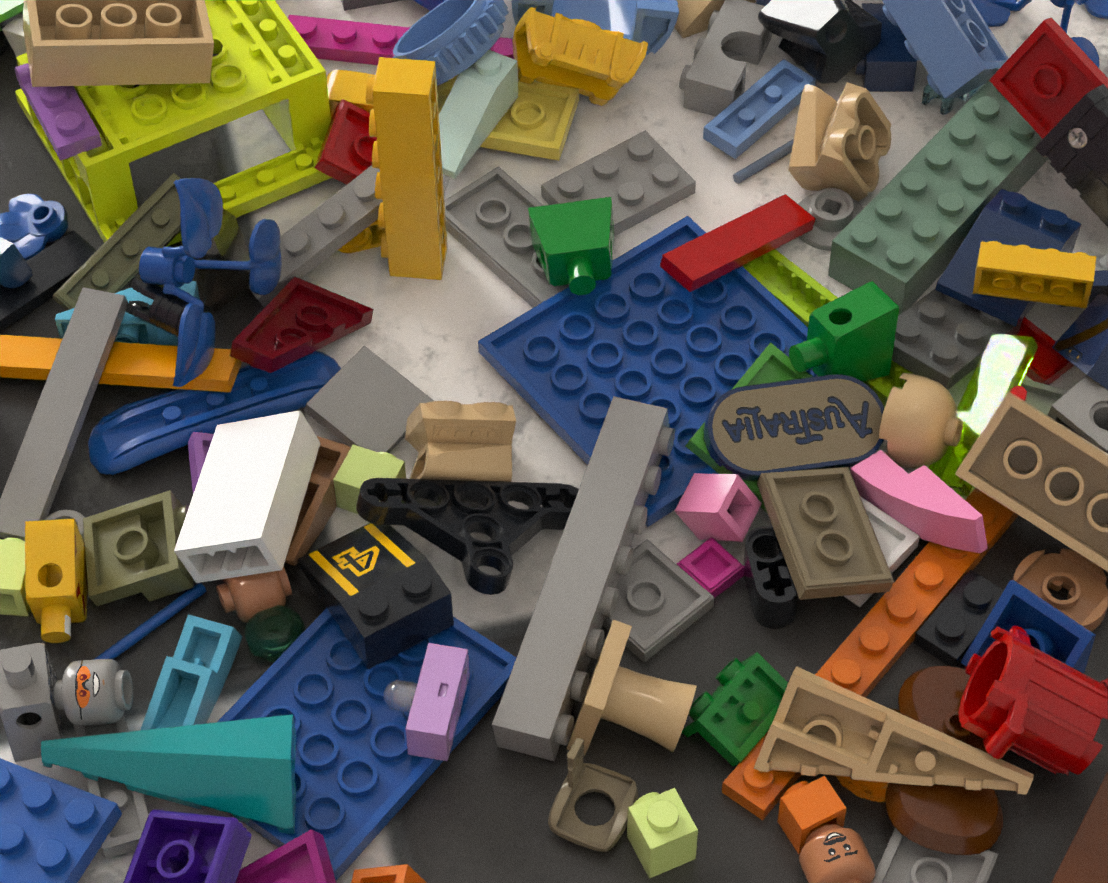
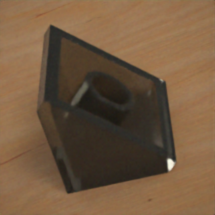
M223 209L221 229L214 238H211V248L208 249L204 257L199 259L193 258L194 260H250L249 251L236 217ZM195 268L192 281H197L200 300L210 308L211 314L217 312L250 286V269Z

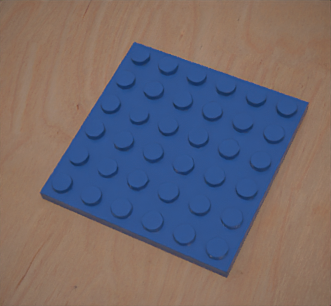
M689 216L684 217L614 259L612 276L605 280L595 281L596 287L591 293L576 295L567 287L478 341V352L587 465L613 396L668 408L669 428L675 429V439L670 455H662L658 466L661 467V480L657 493L655 495L649 494L644 506L648 509L645 524L647 527L676 509L694 473L719 474L685 447L706 421L715 402L736 385L770 342L789 357L791 346L807 341L808 327L743 266L692 292H689L660 267L663 254L706 233ZM811 369L806 370L813 377H818Z

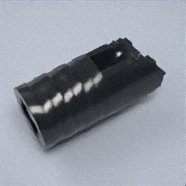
M136 274L131 288L154 301L152 305L139 300L129 301L126 313L178 337L181 316L185 306L189 303L175 295L164 294V285L144 283L140 275ZM204 304L203 312L210 313V308Z

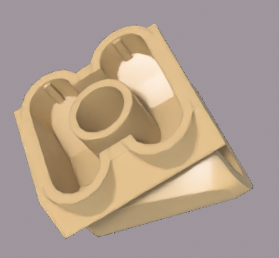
M847 82L838 101H836L820 88L806 84L801 95L788 170L798 184L806 190L819 191L825 188H837L845 191L852 199L859 202L868 195V192H873L878 185V162L880 157L885 156L890 149L891 123L866 88Z
M454 401L419 403L407 418L405 440L419 452L410 479L511 482V444L516 425L513 405H506L500 402L461 404Z

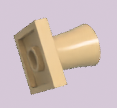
M613 620L595 665L567 750H571V746L574 745L577 738L583 739L585 756L601 718L643 735L674 752L688 717L697 686L667 681L619 666L632 626Z

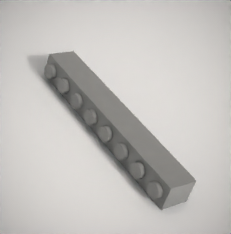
M613 396L492 723L497 747L555 761L560 744L566 746L569 743L574 726V717L571 716L575 701L582 702L585 698L589 684V673L586 672L591 658L597 659L602 650L604 630H601L605 616L612 617L614 615L619 598V589L616 588L620 574L626 576L630 570L633 559V547L630 546L634 534L641 535L644 530L648 513L647 507L644 506L648 495H655L659 488L661 467L658 466L662 455L669 456L673 448L675 429L669 428L668 408Z

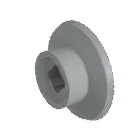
M837 188L819 190L798 203L816 218L813 229L799 238L814 248L831 251L832 240L864 208L857 200L852 199L843 190Z

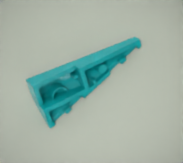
M293 714L41 741V760L45 767L52 768L53 764L79 771L84 778L98 781L99 777L125 784L126 788L131 791L199 810L203 806L230 813L239 821L249 823L250 819L277 826L279 832L295 834V758L297 735Z

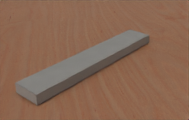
M82 288L0 498V538H18L25 541V521H41L48 517L126 312L127 304H129L125 295Z

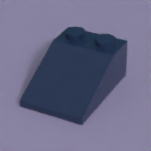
M1001 189L982 210L938 280L935 290L1016 327L1037 302L973 294L980 243L997 241L1005 245H1027L1031 248L1044 250L1053 248L1060 252L1072 253L1081 223L1068 218L1061 211L1047 209L1031 202L1020 193Z

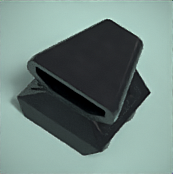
M771 0L758 14V20L769 32L782 37L778 47L788 54L797 65L805 68L822 84L837 83L881 41L882 23L852 0Z

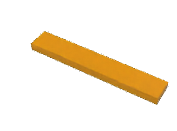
M0 335V377L47 380L62 339ZM114 342L98 384L231 393L243 361L231 357V349L215 348L212 360L206 370L184 386L176 387L172 385L175 377L178 346Z

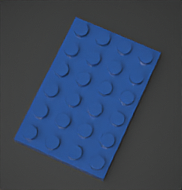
M326 608L217 721L225 722L293 714L297 735L295 758V834L279 832L277 826L250 819L249 823H243L278 848L311 829L322 834L337 881L443 762V760L408 755L405 728L428 643L468 649L470 676L450 753L503 695L516 657L453 617V626L367 669Z

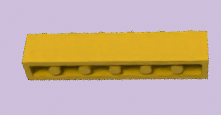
M379 57L376 75L368 76L366 103L374 105L369 118V136L377 137V141H374L372 167L380 169V172H377L375 198L383 200V202H380L378 211V228L385 229L381 239V257L388 258L390 276L442 280L447 253V232L435 61Z

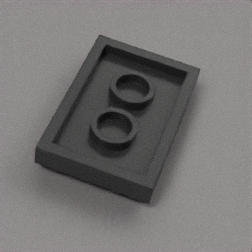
M934 289L898 316L892 361L916 375L939 382L949 390L1002 348L1007 339L1009 341L1012 340L1019 333L1023 320L1015 327Z

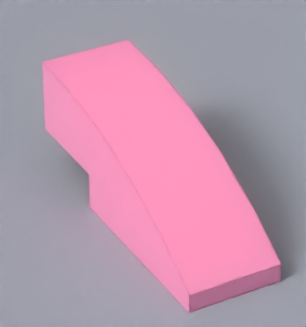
M879 450L850 468L859 495L918 534L921 539L953 549L982 553L988 549L983 515L925 465L908 474L882 450Z

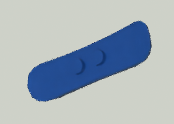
M314 351L272 373L250 365L240 367L231 393L174 389L126 404L104 416L93 428L88 441L90 462L100 474L114 475L188 445L192 432L214 434L217 425L283 414L305 408L306 403L341 367L335 359L327 354Z

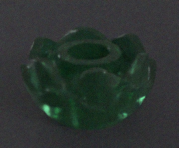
M277 605L257 612L249 619L245 626L244 636L250 651L255 656L262 657L267 661H276L306 629L301 616L295 610L286 605ZM279 629L277 632H271V630Z

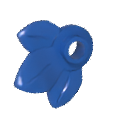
M27 193L19 195L9 201V212L0 214V237L14 243L25 261H28L43 251L47 242L55 241L64 235L68 228L67 211L57 201H44L36 194Z

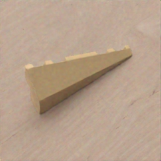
M797 666L791 675L754 766V769L762 772L777 770L800 772L801 775L817 776L818 774L851 777L853 780L921 786L938 784L960 786L967 790L979 791L982 789L1016 791L1017 794L1027 795L1034 774L1004 760L993 758L982 750Z

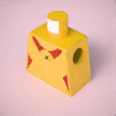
M75 519L25 521L26 600L36 622L41 624V639L49 643H63L70 640L71 623L83 622L87 618L88 582L85 544Z

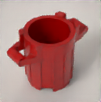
M997 626L991 631L990 636L996 640L982 657L974 653L966 666L965 673L970 675V678L962 695L958 712L961 727L983 738L985 749L993 758L1001 759L1008 750H1011L1054 774L1057 772L1068 775L1069 771L1076 775L1081 774L1093 762L1103 747L1102 744L1093 739L1098 731L1101 720L1103 718L1108 720V691L1105 690V685L1031 646L1030 638L1023 628L1012 626L1009 631H1006Z

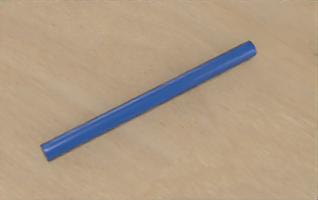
M202 583L196 584L95 659L114 660L206 593V588Z

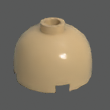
M903 373L899 378L906 381L902 389L893 387L888 396L881 420L879 438L888 440V452L884 453L900 467L916 469L923 465H933L946 454L949 446L956 447L962 435L963 421L957 419V406L950 392L942 384L924 376Z

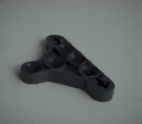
M371 478L364 481L360 487L356 510L361 518L372 524L406 526L461 561L465 579L468 585L475 591L494 595L505 591L509 584L513 570L511 556L542 529L564 530L579 489L572 485L560 483ZM420 498L428 499L435 502L437 506H424L415 500ZM462 501H476L483 505V507H470L465 505ZM508 502H520L527 505L529 509H518L508 504ZM470 533H483L492 540L481 541L473 538ZM478 567H492L501 574L488 575L481 572Z

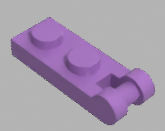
M26 63L14 68L19 85L60 161L102 146L100 133L73 86L32 87L29 64Z

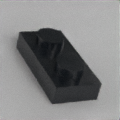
M970 569L916 632L914 644L948 666L957 667L1004 590Z

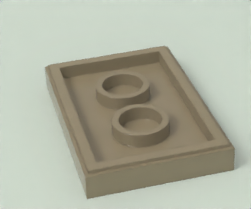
M849 467L761 473L757 486L800 600L890 591L894 580Z

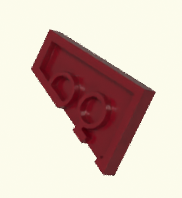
M294 276L232 341L230 356L254 368L272 373L370 324L374 309Z

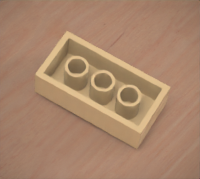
M24 0L23 31L32 87L210 83L214 40L205 0Z
M1008 391L956 470L955 475L1108 572V453Z

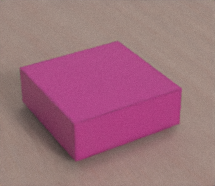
M712 537L677 563L683 571L715 598L744 576L745 566Z

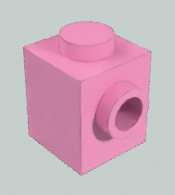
M694 473L675 512L699 540H708L712 537L717 541L743 542L762 503L738 474Z

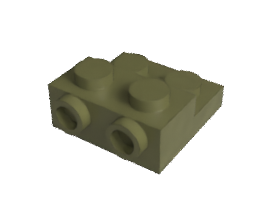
M171 490L83 518L88 595L96 606L140 592L149 601H153L194 587L192 576L174 552L189 506H183Z

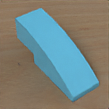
M188 614L173 658L166 656L140 730L207 723L242 640V636L234 627Z

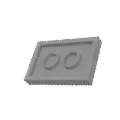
M645 130L541 184V196L549 205L611 197L614 236L693 195L695 193L696 181Z

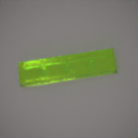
M992 333L957 406V419L963 421L960 441L956 447L949 446L946 454L939 461L928 467L960 496L968 497L973 486L955 475V472L1007 392H1010L1015 386H1020L1038 348L1033 337Z

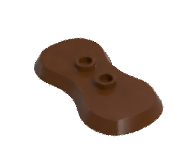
M932 666L912 673L904 681L898 695L900 714L987 753L983 738L962 728L959 722L960 702L970 675L965 673L966 669L951 666ZM888 784L885 804L892 824L903 836L923 847L947 854L974 855L990 849L1001 834L1003 813L995 789H982L979 791L967 790L960 786L938 784L933 786Z

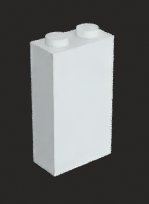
M301 410L217 425L174 550L196 583L274 572L283 569L321 444Z

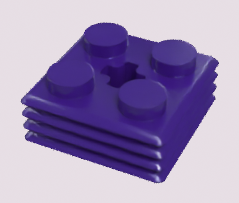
M151 810L123 883H235L252 835L250 832H247L242 823L238 822L237 818Z

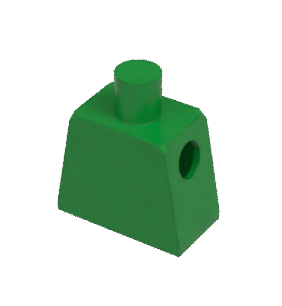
M611 197L528 208L532 245L550 285L561 286L569 284V289L573 294L586 295L595 289V281L605 280L612 276L615 233Z
M871 281L815 309L809 316L807 341L793 345L789 349V358L792 366L798 372L811 369L817 376L847 375L860 381L890 375L899 306Z

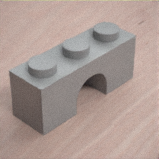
M725 0L720 11H713L708 25V34L706 38H699L694 51V61L692 65H685L680 77L679 88L684 90V108L717 116L744 93L746 63L741 61L758 65L772 38V33L763 27L758 20V14L765 6L745 0Z

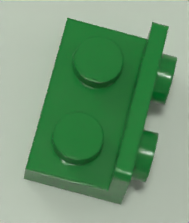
M758 652L743 662H740L735 657L719 672L715 679L721 685L712 695L705 691L692 703L688 714L691 718L682 730V733L687 738L698 732L733 767L741 763L767 733L788 685V682Z

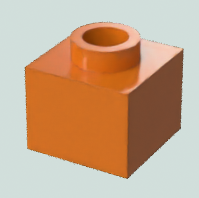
M823 776L811 783L801 781L791 786L780 797L777 822L797 853L800 854L805 845L806 838L816 829L831 824H837L843 828L847 808L827 778Z

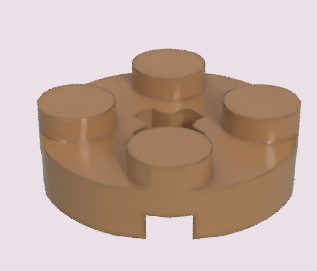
M1061 549L1060 554L1050 553L1045 555V550H1040L1023 559L1015 570L1013 580L1092 632L1100 625L1108 608V589L1105 585L1107 578L1101 567L1071 549ZM1062 587L1069 591L1068 600H1059L1052 597L1048 589L1051 588L1055 591H1059Z

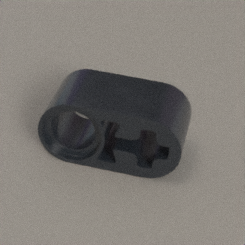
M758 527L748 534L745 541L744 579L755 619L764 627L781 629L790 625L795 619L798 593L773 527ZM765 556L770 557L771 559H764L761 557Z

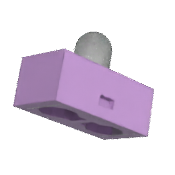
M428 643L418 683L395 680L386 686L384 701L387 706L394 710L410 712L405 728L408 755L448 761L470 676L468 649Z

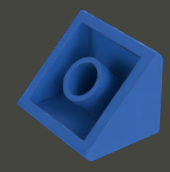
M1010 580L961 660V663L967 666L974 653L981 657L996 640L990 636L991 631L997 626L1006 631H1009L1012 626H1019L1027 632L1031 646L1084 674L1096 635L1015 580Z

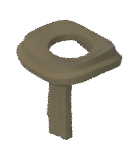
M577 738L574 745L571 746V750L567 753L568 775L564 779L548 816V825L553 833L563 839L595 851L606 852L615 846L627 827L628 807L638 800V787L636 782L630 777L595 764H583L584 740ZM591 792L605 794L614 803V815L603 825L592 826L580 821L575 813L576 802L581 796Z

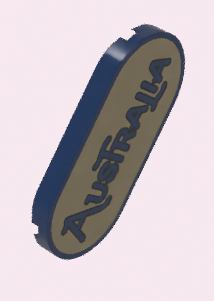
M825 375L742 386L726 392L712 406L704 424V441L711 458L720 467L723 465L727 470L732 471V474H738L741 479L748 481H758L761 473L839 467L850 468L874 454L883 443L884 439L879 438V430L884 406L878 395L868 385L847 375Z

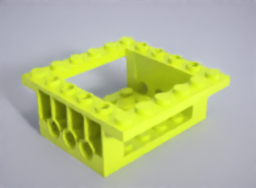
M205 0L214 40L213 54H218L213 56L210 83L146 84L133 88L135 85L73 86L100 133L102 146L60 161L22 89L15 91L18 104L104 243L138 209L129 167L130 162L261 109L265 112L291 151L213 183L219 189L222 197V224L332 178L314 168L331 122L326 70L275 0ZM27 53L16 57L18 66L28 63ZM181 231L167 245V247L182 241Z

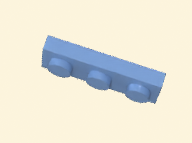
M783 59L705 125L703 139L734 159L738 158L800 104L804 86L806 84L815 86L816 78Z

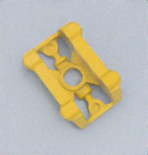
M533 7L525 12L516 25L512 39L514 60H517L519 82L532 84L534 81L549 85L579 89V94L588 96L591 103L604 106L612 100L619 89L633 78L646 56L648 42L643 41L639 43L623 38L624 33L603 30L590 21L569 19L559 13H556L555 17L537 12L535 11L536 8Z

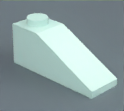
M488 50L474 64L458 74L439 113L443 174L454 179L459 175L518 98L517 60Z

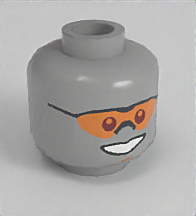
M113 659L71 662L65 669L62 680H57L55 683L54 699L58 710L65 711L67 718L73 725L88 726L117 723L123 716L124 711L130 710L132 707L133 684L131 675L128 670H122L118 662Z

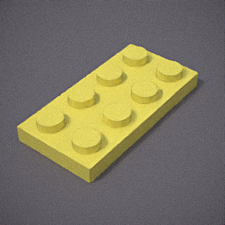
M457 76L437 86L439 113ZM518 81V98L480 147L559 161L579 102V89L540 82L526 84Z

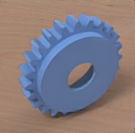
M446 0L421 17L403 34L393 49L394 56L392 58L435 61L437 86L441 85L474 64L496 43L503 32L504 26L502 23L506 20L505 16L509 14L508 7L503 0Z

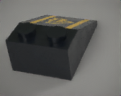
M369 523L297 559L299 567L367 669L454 625L450 590L428 559L391 525Z

